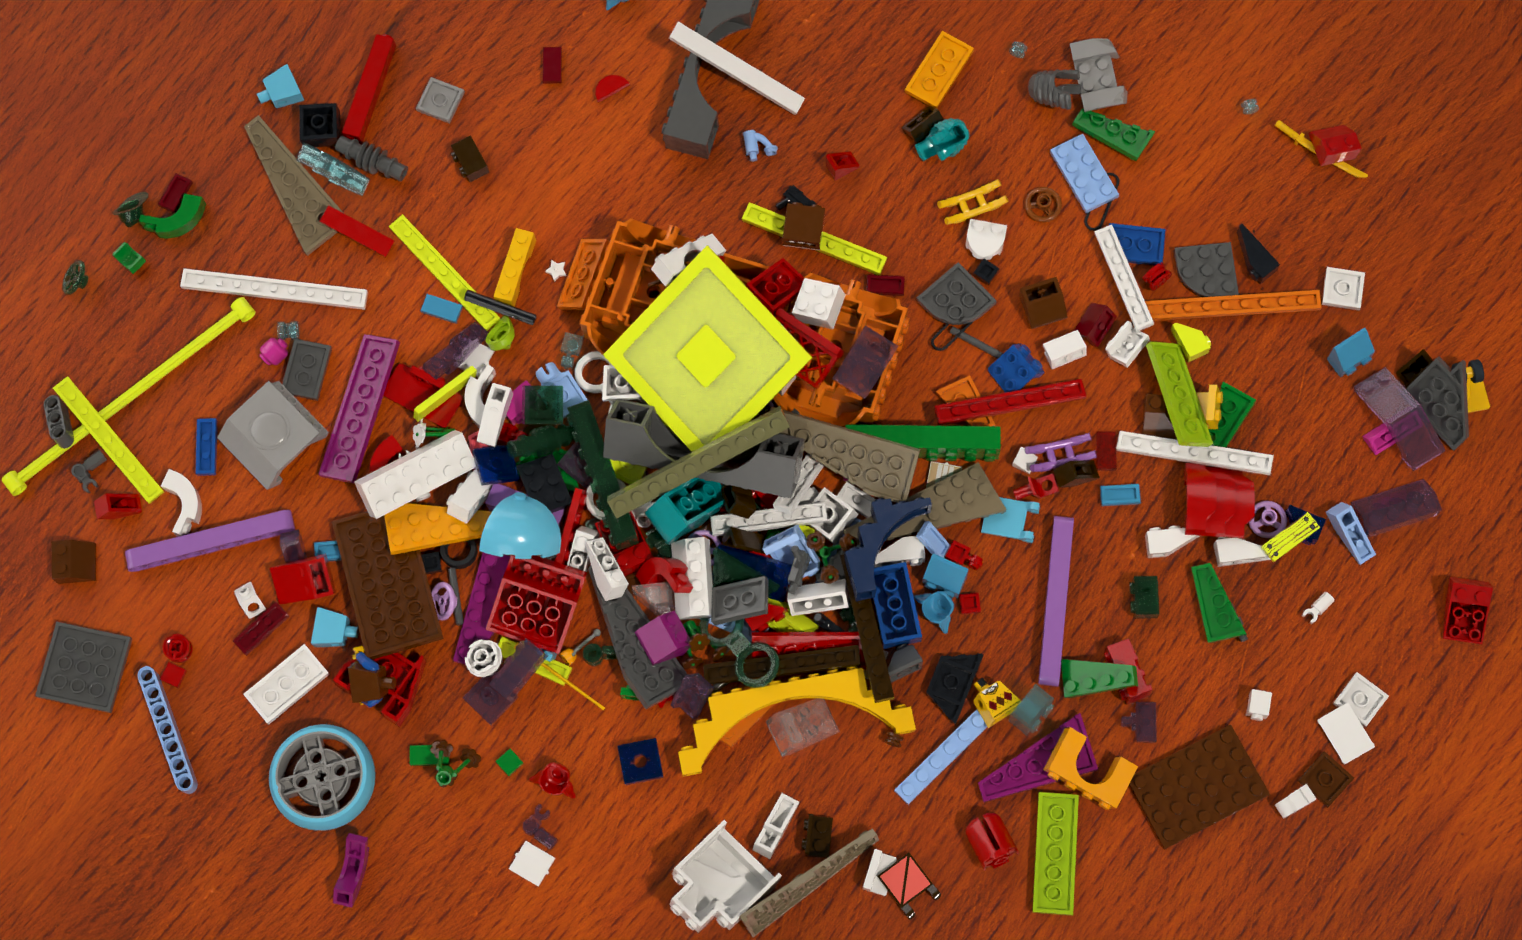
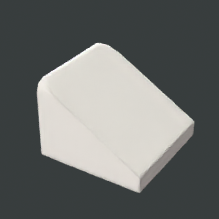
M1021 447L1012 466L1030 474V466L1036 463L1038 457L1034 454H1026L1025 448Z

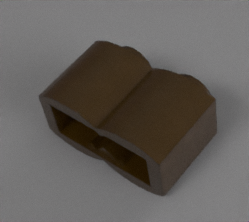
M723 484L721 486V495L725 500V509L728 513L749 519L755 513L756 504L752 497V490Z

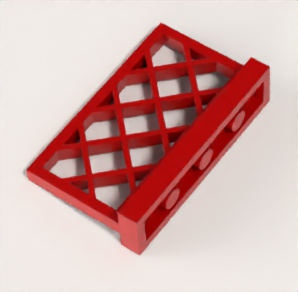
M779 307L775 313V318L784 324L787 331L788 328L793 330L789 331L791 335L799 334L802 347L805 349L804 345H815L816 353L810 355L817 357L818 366L808 368L806 364L805 369L800 370L796 375L818 389L836 361L842 358L845 352ZM828 354L833 357L829 364L821 366V355ZM819 370L820 377L816 383L810 380V371Z

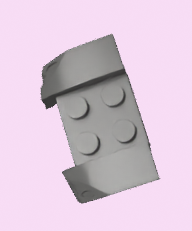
M1092 38L1070 43L1075 70H1079L1080 74L1078 84L1081 86L1084 112L1127 104L1128 91H1126L1124 86L1117 87L1111 58L1118 59L1120 57L1113 43L1109 39Z

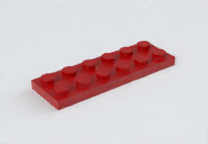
M752 632V658L859 645L861 666H858V668L867 670L858 632Z

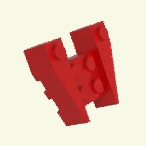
M398 652L373 659L378 665L386 668L387 677L396 678L395 689H389L387 695L391 698L383 707L381 713L384 718L399 728L412 710L426 665L425 658L422 655L416 663H413ZM357 659L346 662L333 679L335 685L351 695L348 667Z

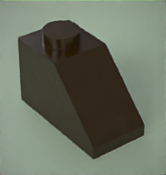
M1094 460L1069 461L1053 470L1059 488L1074 487L1100 478Z

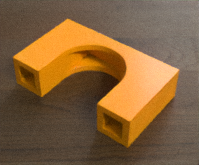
M1071 727L1064 728L1043 770L1048 772L1047 776L1056 781L1060 779L1065 782L1064 786L1073 791L1077 789L1082 792L1081 795L1084 798L1098 801V805L1103 809H1117L1138 766L1123 757H1115L1102 781L1097 784H1090L1084 781L1077 771L1076 760L1087 736Z

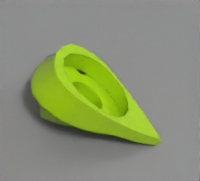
M504 315L486 337V343L492 351L508 350L511 348L515 333L509 316Z

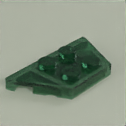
M718 547L713 550V588L764 576ZM769 578L768 595L776 592L781 586Z

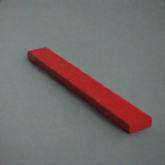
M1082 379L935 405L934 411L939 426L1085 399L1086 392Z

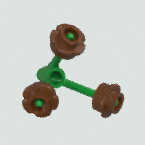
M820 532L809 534L806 539L807 546L812 550H816L817 556L821 558L824 564L820 574L821 580L826 584L836 582L839 578V571L834 566L828 565L827 557L830 556L831 551L841 548L845 552L850 548L856 547L857 539L847 533L844 537L840 538V544L827 547L824 546L825 537Z

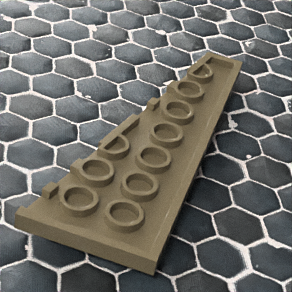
M258 115L244 127L305 254L308 256L337 233V231L319 222L328 205L340 212L342 210Z
M873 829L864 831L857 839L804 874L797 875L793 881L741 914L739 917L750 935L755 937L879 841L876 832Z

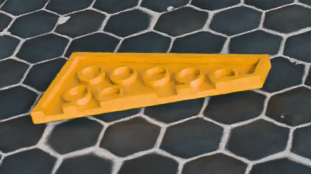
M406 503L384 515L391 555L481 538L491 512L477 510L466 524L447 514L448 507Z

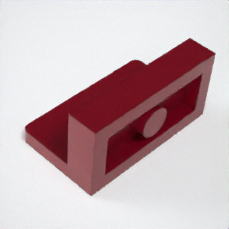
M1091 303L1074 331L1078 330L1081 337H1085L1092 346L1098 347L1117 316L1107 305Z

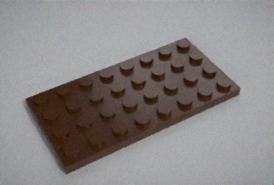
M367 511L332 521L366 656L373 660L444 639L420 550L391 555L384 515L375 519L369 516Z

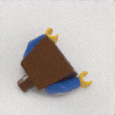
M363 646L354 647L355 654L352 655V658L357 659V661L348 667L352 703L360 702V705L364 704L368 707H373L382 701L389 689H395L396 678L387 677L386 668L367 657Z

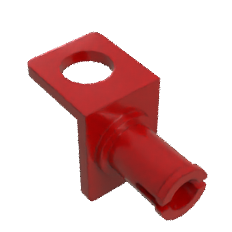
M1049 474L1036 480L1030 476L1028 477L1029 484L1013 489L1017 500L1030 495L1041 499L1059 492L1054 474ZM1046 480H1050L1053 483V487L1049 491H1045L1042 488V484Z

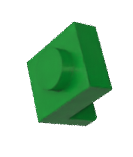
M126 242L112 254L132 274L146 262Z

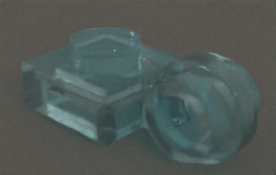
M565 332L561 346V352L567 353L566 356H562L561 366L564 369L573 368L575 358L571 356L580 355L584 336Z

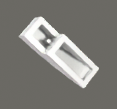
M783 793L780 795L754 843L753 851L771 859L799 805V801Z

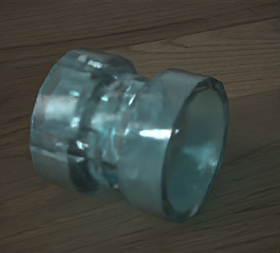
M291 321L290 323L278 322V339H299L298 321Z

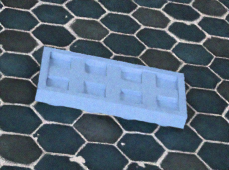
M1084 134L1050 149L1051 156L1085 213L1119 197V193Z

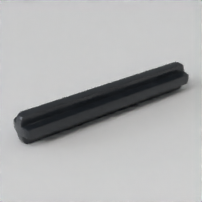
M467 290L464 296L465 301L533 325L536 321V314L471 290Z

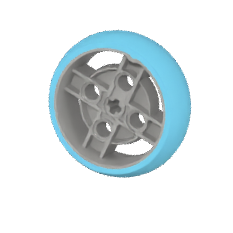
M313 725L289 736L276 751L269 770L270 792L279 811L295 825L310 830H331L351 822L365 809L375 786V766L367 746L354 733L334 725ZM323 739L342 742L356 756L346 759L339 752L325 748ZM304 747L305 754L297 762L293 775L285 777L290 760L298 750ZM317 754H321V761L318 763H314V756ZM340 767H345V774L337 776V770ZM322 773H323L324 775H327L326 777H324V781H323V782L318 779V778H321V774H322ZM360 777L355 795L341 809L339 800L346 795L351 780ZM306 778L307 785L300 788L299 782ZM330 791L332 795L331 798L327 801H324V793ZM299 796L304 802L318 806L321 816H313L301 812L290 802L289 798Z

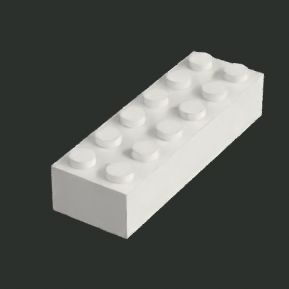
M454 430L354 481L369 516L378 519L476 468L477 465L463 433Z

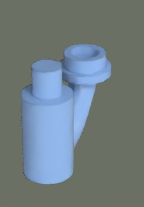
M748 130L743 133L746 155L750 157L751 162L758 160L757 154L759 149L757 141L765 146L764 152L767 156L777 154L778 147L772 145L764 135L756 133L754 130Z

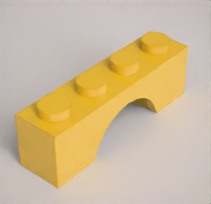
M516 228L493 296L495 300L515 307L520 292L522 273L536 243L533 232Z

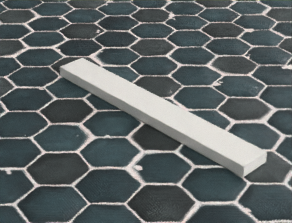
M677 22L668 38L792 114L796 115L805 99L804 97L682 23Z
M1125 431L1119 432L1116 451L1264 475L1271 474L1274 455L1213 445L1209 447L1181 446L1178 440Z

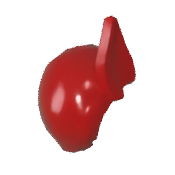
M551 762L544 770L529 778L530 782L539 784L541 789L548 794L556 796L564 794L572 799L576 797L570 781V771L561 763Z

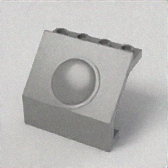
M268 381L226 420L217 438L268 490L280 485L283 479L279 475L289 463L310 444L326 438L329 432L279 381L274 383Z

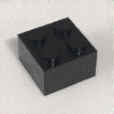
M337 103L299 105L300 141L303 147L305 145L311 148L336 146L338 139L341 137L340 110Z

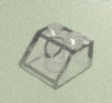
M668 582L632 586L635 598L655 615L660 616L675 611L674 593Z

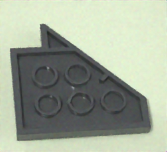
M1439 356L1400 396L1413 409H1416L1418 415L1454 451L1469 437L1466 362L1462 360L1452 370Z

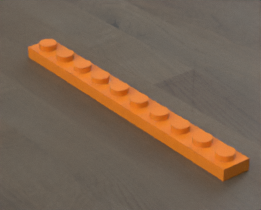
M1320 290L1145 301L1153 321L1316 311L1322 308Z

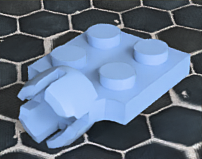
M553 362L545 364L548 375L542 367L536 371V377L541 383V387L536 392L541 396L542 401L557 423L588 404L589 401L569 370L562 373Z

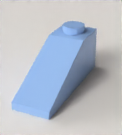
M1340 502L1326 511L1333 528L1359 565L1376 555L1351 505Z

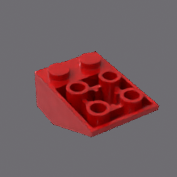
M632 511L619 518L612 515L595 523L600 537L604 538L624 576L638 571L647 560L653 558Z
M326 553L269 567L279 605L333 595L336 591Z
M1450 577L1446 595L1443 639L1483 644L1493 587L1489 582Z

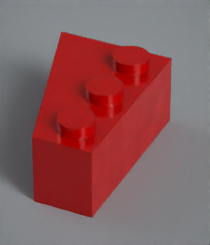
M1126 639L1107 646L1105 649L1106 653H1103L1106 663L1133 665L1137 669L1138 686L1118 689L1120 699L1122 701L1125 700L1127 705L1149 697L1153 689L1151 685L1147 686L1144 679L1145 672L1143 669H1140L1138 657L1130 640Z

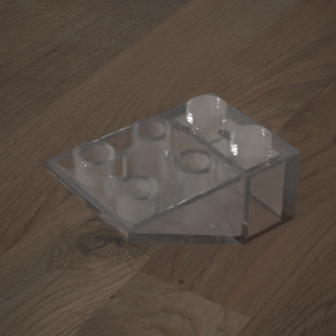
M814 699L780 711L766 721L782 757L800 751L840 732L824 699Z

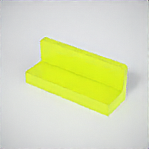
M771 594L768 597V604L788 609L784 619L779 622L774 620L768 624L776 632H815L818 629L819 625L805 615L791 616L789 604L776 595Z

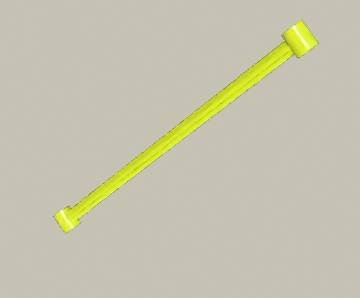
M244 297L238 298L231 305L233 311L98 413L105 421L239 319L242 322L250 320L256 311ZM82 424L73 431L74 442L70 447L64 449L56 444L19 473L15 470L8 472L1 481L13 496L21 494L27 488L25 483L27 480L90 432Z

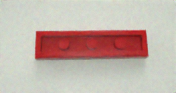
M329 205L319 221L385 258L395 240Z

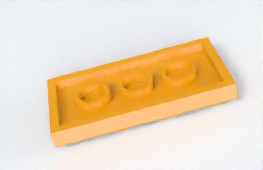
M942 31L906 86L905 93L937 109L970 58L974 48Z

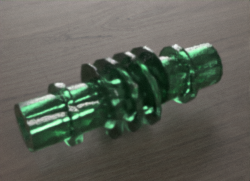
M561 424L557 428L552 425L531 429L528 436L523 434L518 436L516 440L509 441L507 443V450L512 458L518 456L529 457L531 453L534 457H540L541 455L559 452L561 446H569L571 442L580 439V429L576 424L568 426Z

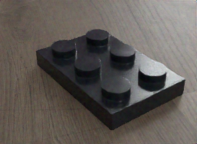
M553 453L517 466V471L528 497L544 504L551 513L570 507L572 500Z

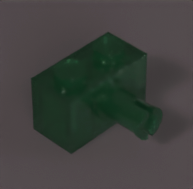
M1134 576L1132 582H1129V594H1133V601H1130V613H1134V619L1158 618V576Z

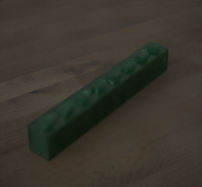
M589 400L567 407L569 414L566 417L569 426H574L575 431L572 434L575 443L579 442L581 446L578 449L581 460L585 459L587 463L584 466L587 477H592L593 482L590 483L593 494H598L599 499L596 500L599 511L603 510L605 517H602L605 528L609 527L611 532L608 535L611 546L615 545L618 551L638 544L639 541L629 512L616 518L607 502L609 495L621 489L610 459L603 457L604 441Z

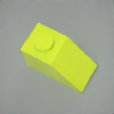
M1179 323L1172 324L1171 332L1177 343L1180 344L1187 362L1209 353L1211 342L1207 335L1204 336L1202 331Z

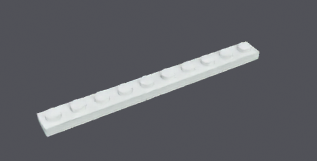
M183 269L180 284L182 289L363 310L366 308L368 291L365 289Z

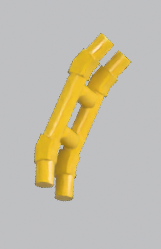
M999 179L962 195L938 201V208H948L959 204L963 212L946 217L944 219L945 224L961 223L969 218L993 211L1009 202L1005 195L988 204L986 203L983 195L1000 187L1001 182ZM976 197L980 207L969 210L966 201Z

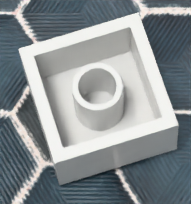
M804 278L792 314L802 323L834 329L846 294L839 285Z
M824 487L812 503L826 502L828 522L810 524L809 526L820 532L822 536L835 545L844 534L843 530L849 528L858 516V513Z

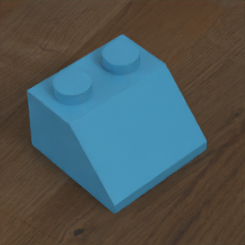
M1366 328L1361 329L1335 346L1328 356V362L1340 377L1345 374L1349 376L1357 370L1356 367L1360 364L1365 366L1372 361L1371 357L1375 350Z
M932 554L922 583L930 590L935 591L937 589L944 591L952 599L953 597L958 598L967 579L969 569L936 554Z

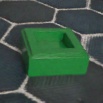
M511 748L496 760V763L508 776H511L524 764Z

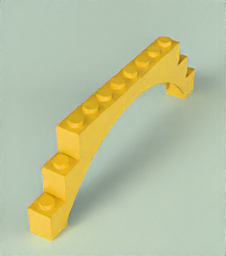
M858 666L847 667L846 671L839 672L838 669L827 671V675L819 676V673L808 675V678L801 680L800 677H793L788 679L789 682L786 683L773 681L769 683V686L765 687L757 684L750 686L749 690L742 691V688L730 690L731 693L723 694V692L712 693L711 697H708L712 721L701 719L696 721L697 724H693L697 748L693 749V746L682 747V751L678 752L682 777L701 774V767L708 754L733 726L752 713L773 704L805 698L838 701L870 713L883 721L898 735L911 733L916 730L911 706L906 707L905 704L894 706V710H892L890 700L875 703L871 687L870 690H867L863 668H858Z

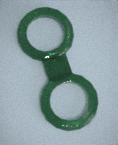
M711 617L701 618L699 623L700 633L707 634L710 639L709 644L717 647L727 646L736 656L735 673L740 682L748 687L758 688L764 687L773 681L780 666L779 656L770 645L761 642L751 643L742 633L744 619L736 620L731 634L719 639L712 637L708 631V623ZM754 651H764L771 658L770 670L760 679L748 678L743 670L745 659Z

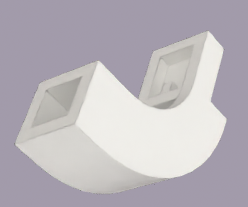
M490 365L480 370L477 376L478 379L471 376L465 388V405L472 421L478 428H480L485 408L483 394L496 375L495 369Z
M168 469L161 487L165 491L179 496L181 499V514L172 531L176 536L180 537L190 532L191 522L199 524L202 515V503L198 491L191 482L182 474Z

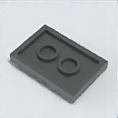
M294 339L282 383L293 396L315 401L319 400L332 347Z
M766 576L712 588L711 622L714 625L768 614V578Z

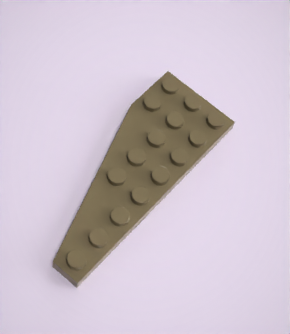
M783 410L790 423V428L779 434L805 439L804 451L835 473H839L848 479L853 485L855 484L863 489L862 491L868 495L884 499L890 498L892 502L896 503L900 501L907 502L921 449Z

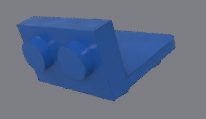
M1013 344L988 368L989 373L1005 393L1021 390L1030 380L1041 377L1045 373L1042 369V364L1031 356L1030 349L1024 344Z

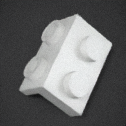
M1127 321L1120 327L1115 337L1108 342L1105 350L1110 359L1128 368L1148 343L1150 337L1141 331L1136 332L1132 323Z

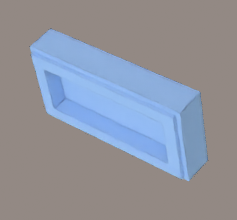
M925 521L916 535L931 554H936L943 558L951 546L930 521Z

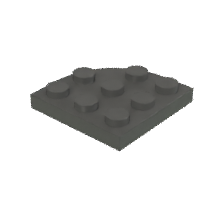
M1231 242L1174 248L1178 276L1183 285L1196 293L1197 296L1239 295Z
M959 262L916 298V301L932 317L952 325L973 322L997 304V301Z

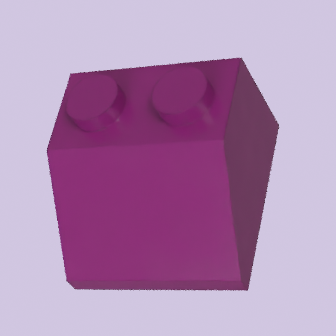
M675 611L660 615L635 631L652 665L684 655L690 648L689 641L691 639Z

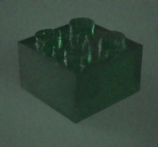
M522 386V424H563V386Z

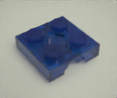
M656 738L617 746L625 786L664 778ZM639 756L650 760L642 768L631 764Z

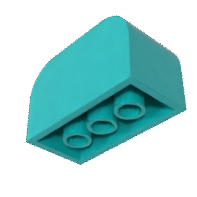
M693 478L662 495L645 512V515L667 544L670 545L704 524L711 518L710 516H714L725 506V500L721 495L722 485L714 481Z

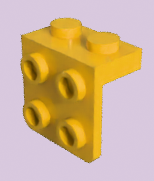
M1209 385V392H1196L1208 429H1218V422L1221 420L1220 403L1223 402V393L1220 392L1217 385Z

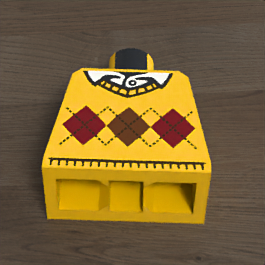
M981 678L974 684L979 693L973 701L988 728L1015 712L1022 703L1001 681H997L989 686L985 679Z

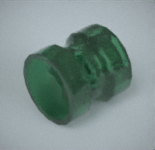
M588 644L583 650V657L588 665L598 666L602 663L604 655L599 645Z

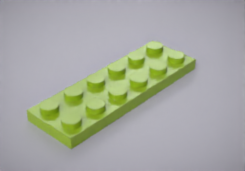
M1150 341L1146 347L1179 445L1211 446L1213 441L1180 344Z
M1038 793L1032 913L1073 916L1079 795Z

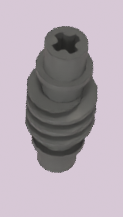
M341 136L336 143V151L344 154L348 160L351 158L356 160V166L363 168L364 171H369L370 174H376L379 171L384 173L386 178L392 177L398 181H403L407 174L408 166L399 163L395 157L392 159L387 157L388 151L384 150L381 153V147L375 149V144H371L368 147V141L361 145L357 139L351 140L345 136Z

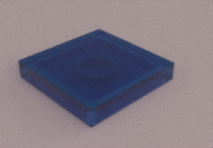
M510 444L473 449L472 454L481 486L519 480Z

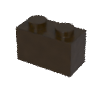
M471 135L451 145L453 152L450 154L454 162H459L461 165L459 171L463 178L467 177L469 182H472L490 173Z

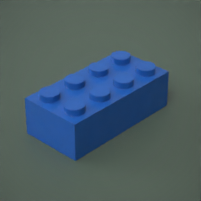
M906 562L874 568L876 594L873 598L883 649L921 642L922 634Z

